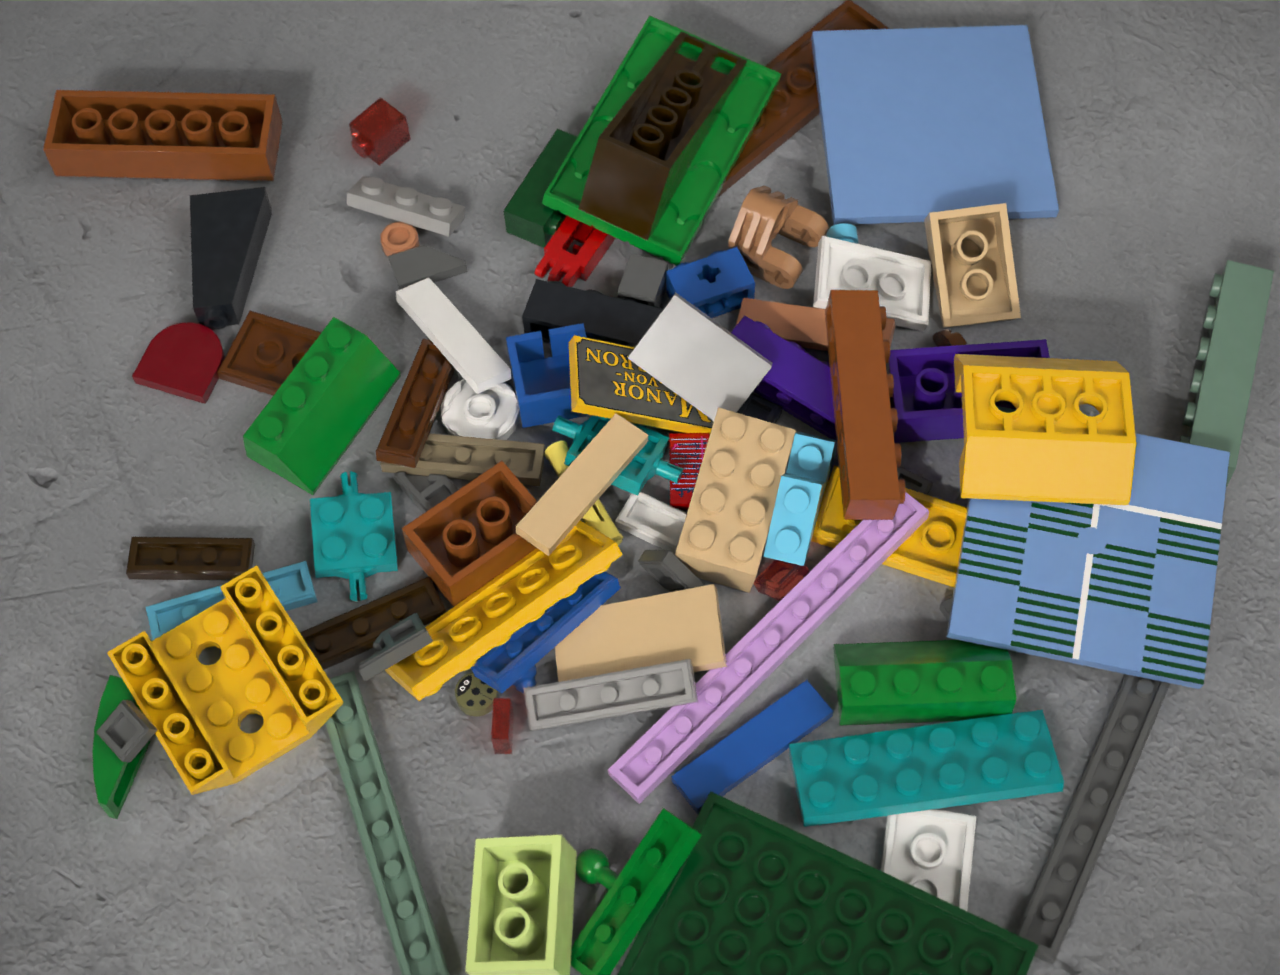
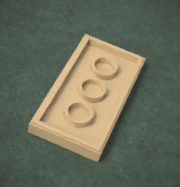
M715 584L601 605L555 646L558 682L686 659L692 660L693 672L727 667L718 593Z

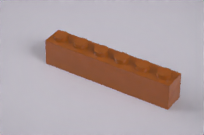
M831 290L825 309L844 520H893L898 505L904 504L905 482L903 479H898L897 468H900L902 453L900 443H894L893 435L897 430L898 415L896 408L890 407V398H892L894 391L893 374L887 373L886 364L889 363L890 343L889 340H883L882 330H885L886 308L879 305L878 290Z

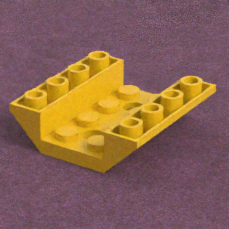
M955 354V391L962 393L964 447L959 460L961 498L1129 505L1136 451V435L1130 375L1117 361ZM998 401H1008L1015 406L1016 411L1011 413L1002 412L996 407L995 403ZM1083 404L1092 405L1099 411V415L1087 416L1081 412L1079 406Z
M257 565L220 586L225 599L153 641L143 631L107 652L142 713L156 727L157 731L155 734L191 795L238 783L310 739L343 704L342 698ZM217 647L221 650V657L216 663L204 665L199 662V655L205 648ZM258 714L263 717V725L257 732L245 733L240 729L241 722L247 715Z

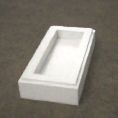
M640 492L638 496L631 493L615 520V526L664 550H670L675 555L687 513L645 493Z

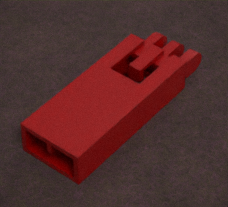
M567 216L544 247V256L538 263L534 274L543 279L552 268L548 275V282H559L565 274L561 283L573 287L578 278L584 281L589 278L616 238L595 229V226H589ZM574 240L583 244L582 247L574 244L572 253L567 251Z

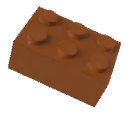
M500 461L401 528L407 550L454 607L537 548L516 533V525L532 509L537 501L506 464Z

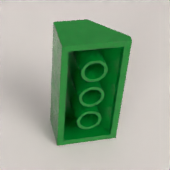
M333 317L243 435L247 457L314 495L401 377V373L367 335Z
M962 640L834 644L833 646L840 726L952 722L1012 714L1017 700L1012 660L1005 649Z

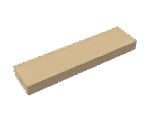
M616 413L516 525V533L549 556L646 445L649 435Z

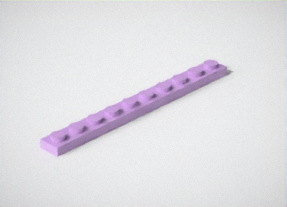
M905 492L904 504L898 505L893 520H862L725 654L727 667L709 670L695 684L698 703L671 707L608 769L609 776L640 804L928 519L929 510Z

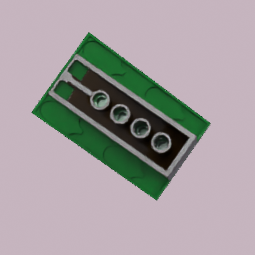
M649 15L547 188L542 204L556 211L560 210V213L584 224L595 226V229L624 242L628 241L630 245L659 258L663 257V260L674 265L681 264L703 225L704 219L723 188L725 180L772 98L773 92L779 83L781 73Z

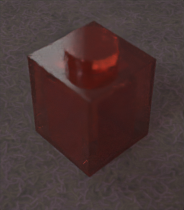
M381 97L349 123L352 135L351 144L354 150L363 158L369 157L379 166L410 140L406 116Z

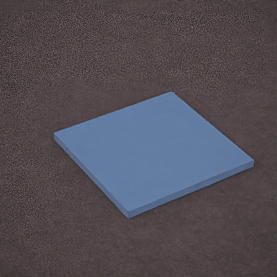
M1028 25L812 32L811 42L833 225L841 223L924 222V219L931 212L1002 203L1007 205L1008 219L1057 217L1059 207Z

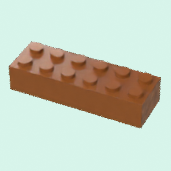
M56 90L43 150L55 176L274 181L283 121L275 94Z

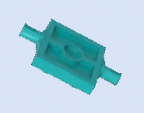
M558 415L552 431L574 439L572 446L566 454L564 464L570 466L610 419L592 415L588 420L577 424ZM631 423L649 435L648 442L611 485L638 496L647 480L655 475L678 484L684 468L662 460L670 438L639 424Z
M350 471V486L348 485L347 472L340 475L342 494L335 497L310 499L314 568L316 578L337 576L349 579L350 600L358 601L357 586H359L360 601H363L368 597L365 577L379 572L398 571L391 492L358 493V475L356 472Z

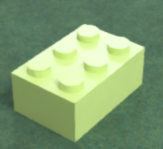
M562 835L476 839L466 973L469 975H570L577 852Z

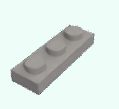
M363 176L347 192V206L448 237L464 220L465 206L452 203L446 198H435L419 193L413 188L392 185L383 182L377 177Z

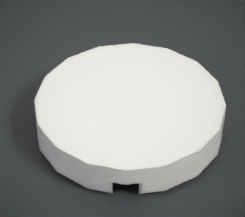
M463 379L456 382L446 392L441 404L443 427L448 435L507 440L516 430L520 419L515 393L511 386L505 382L477 394Z

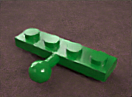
M663 808L619 875L609 868L607 856L598 849H586L577 856L575 872L577 877L587 884L600 883L609 891L571 947L570 965L582 975H610L702 836L701 833Z

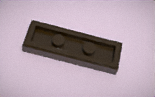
M132 537L126 574L129 579L231 581L252 568L255 543L253 538Z

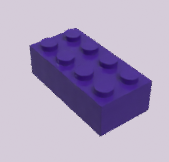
M1047 340L890 350L889 363L886 364L887 373L893 374L894 391L892 398H890V407L896 408L898 415L897 430L893 433L894 443L964 438L962 393L955 391V354L1050 358ZM998 401L995 403L996 406L1016 409L1008 401Z

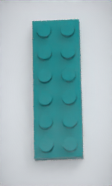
M1043 709L789 744V756L804 827L1062 792L1065 783Z

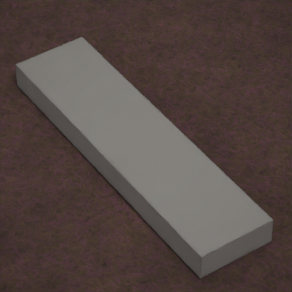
M690 659L523 688L530 731L698 703L692 660Z

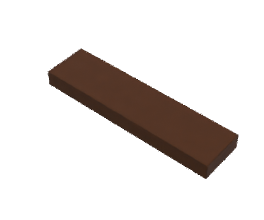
M422 339L376 449L377 461L412 468L417 466L455 370L453 365L429 339Z

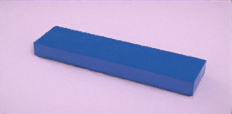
M606 571L588 579L578 587L573 595L559 600L545 610L541 618L527 623L513 633L506 643L494 647L485 653L471 667L474 676L501 694L505 692L621 589L618 579Z
M805 680L672 775L671 782L694 811L699 814L710 791L724 796L789 749V744L797 743L833 717V710L809 681Z

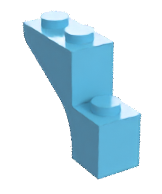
M802 432L795 433L787 471L780 479L763 557L801 566L805 565L823 494L831 475L837 440Z

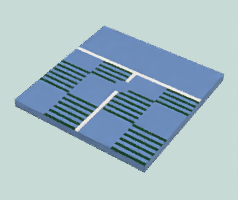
M996 406L1002 412L1011 413L1016 411V409ZM1135 433L1136 451L1129 505L969 498L946 637L1200 689L1204 685L1230 452Z

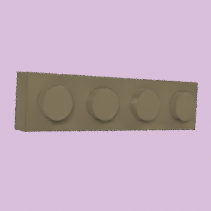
M429 433L416 468L381 462L380 465L382 472H406V474L421 476L438 474L446 475L448 478L474 480L500 461H503L523 485L540 486L545 458V444Z

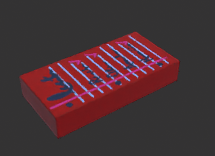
M669 433V463L684 468L678 484L670 481V506L679 510H688L709 440V433Z

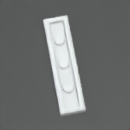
M429 277L396 291V300L477 394L511 379V369Z

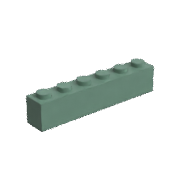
M1227 260L1222 275L1214 274L1209 296L1216 298L1214 306L1208 305L1202 327L1208 328L1209 331L1207 337H1201L1197 349L1196 359L1202 361L1201 370H1194L1189 387V392L1196 394L1194 403H1187L1182 425L1189 426L1187 436L1181 435L1179 442L1230 452L1226 487L1237 465L1274 270Z

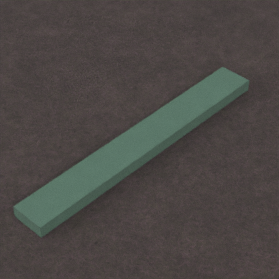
M351 671L330 678L329 680L342 698L343 704L325 724L401 974L450 975L355 672Z

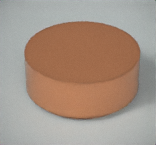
M403 222L389 224L383 229L380 236L382 249L386 256L419 247V238L415 227Z

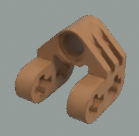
M765 185L750 190L745 197L728 240V250L738 247L751 275L777 287L790 289L803 271L802 265L792 255L772 247L771 241L777 234H780L802 245L817 247L821 237L826 235L829 226L821 215L798 205L797 199L792 197L784 199L785 194L779 191L771 193V188Z

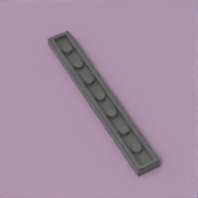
M1126 674L1018 927L1016 935L1039 945L1034 957L1051 965L1054 964L1170 683Z

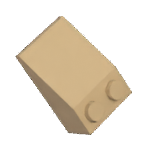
M1006 203L929 213L924 222L929 260L931 261V270L943 328L1020 319L1021 314Z

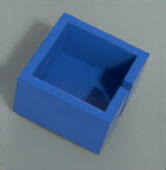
M584 323L549 329L552 355L549 358L544 357L541 331L506 337L522 428L553 423L558 418V415L568 420L591 416L572 412L568 342L574 335L587 338Z

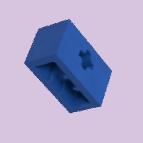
M734 247L726 251L719 250L713 252L708 257L691 263L678 264L673 269L666 271V293L669 299H671L676 292L710 318H714L740 309L743 298L755 299V281L738 247Z

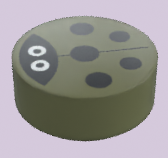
M471 672L464 675L458 681L455 688V697L462 712L469 716L479 717L488 714L495 708L498 702V691L475 677L474 673Z

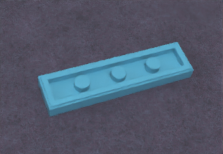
M306 561L262 573L286 611L318 602ZM220 586L147 606L146 611L152 639L158 638L225 599Z

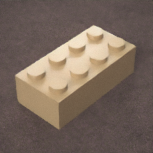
M718 407L675 556L697 578L750 593L770 528L780 479L786 470L796 433L795 429Z

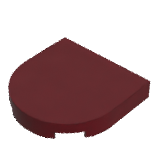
M192 322L171 325L160 331L151 340L132 375L133 380L139 385L206 404L219 379L217 372L225 358L222 344L218 336L204 325Z

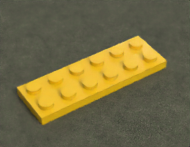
M580 520L549 556L536 548L427 625L425 628L433 642L385 670L386 673L418 701L426 696L435 694L453 676L474 666L477 659L494 647L506 643L517 630L527 623L541 618L549 607L559 600L573 595L581 584L594 575L605 572L613 561L623 555L616 541Z

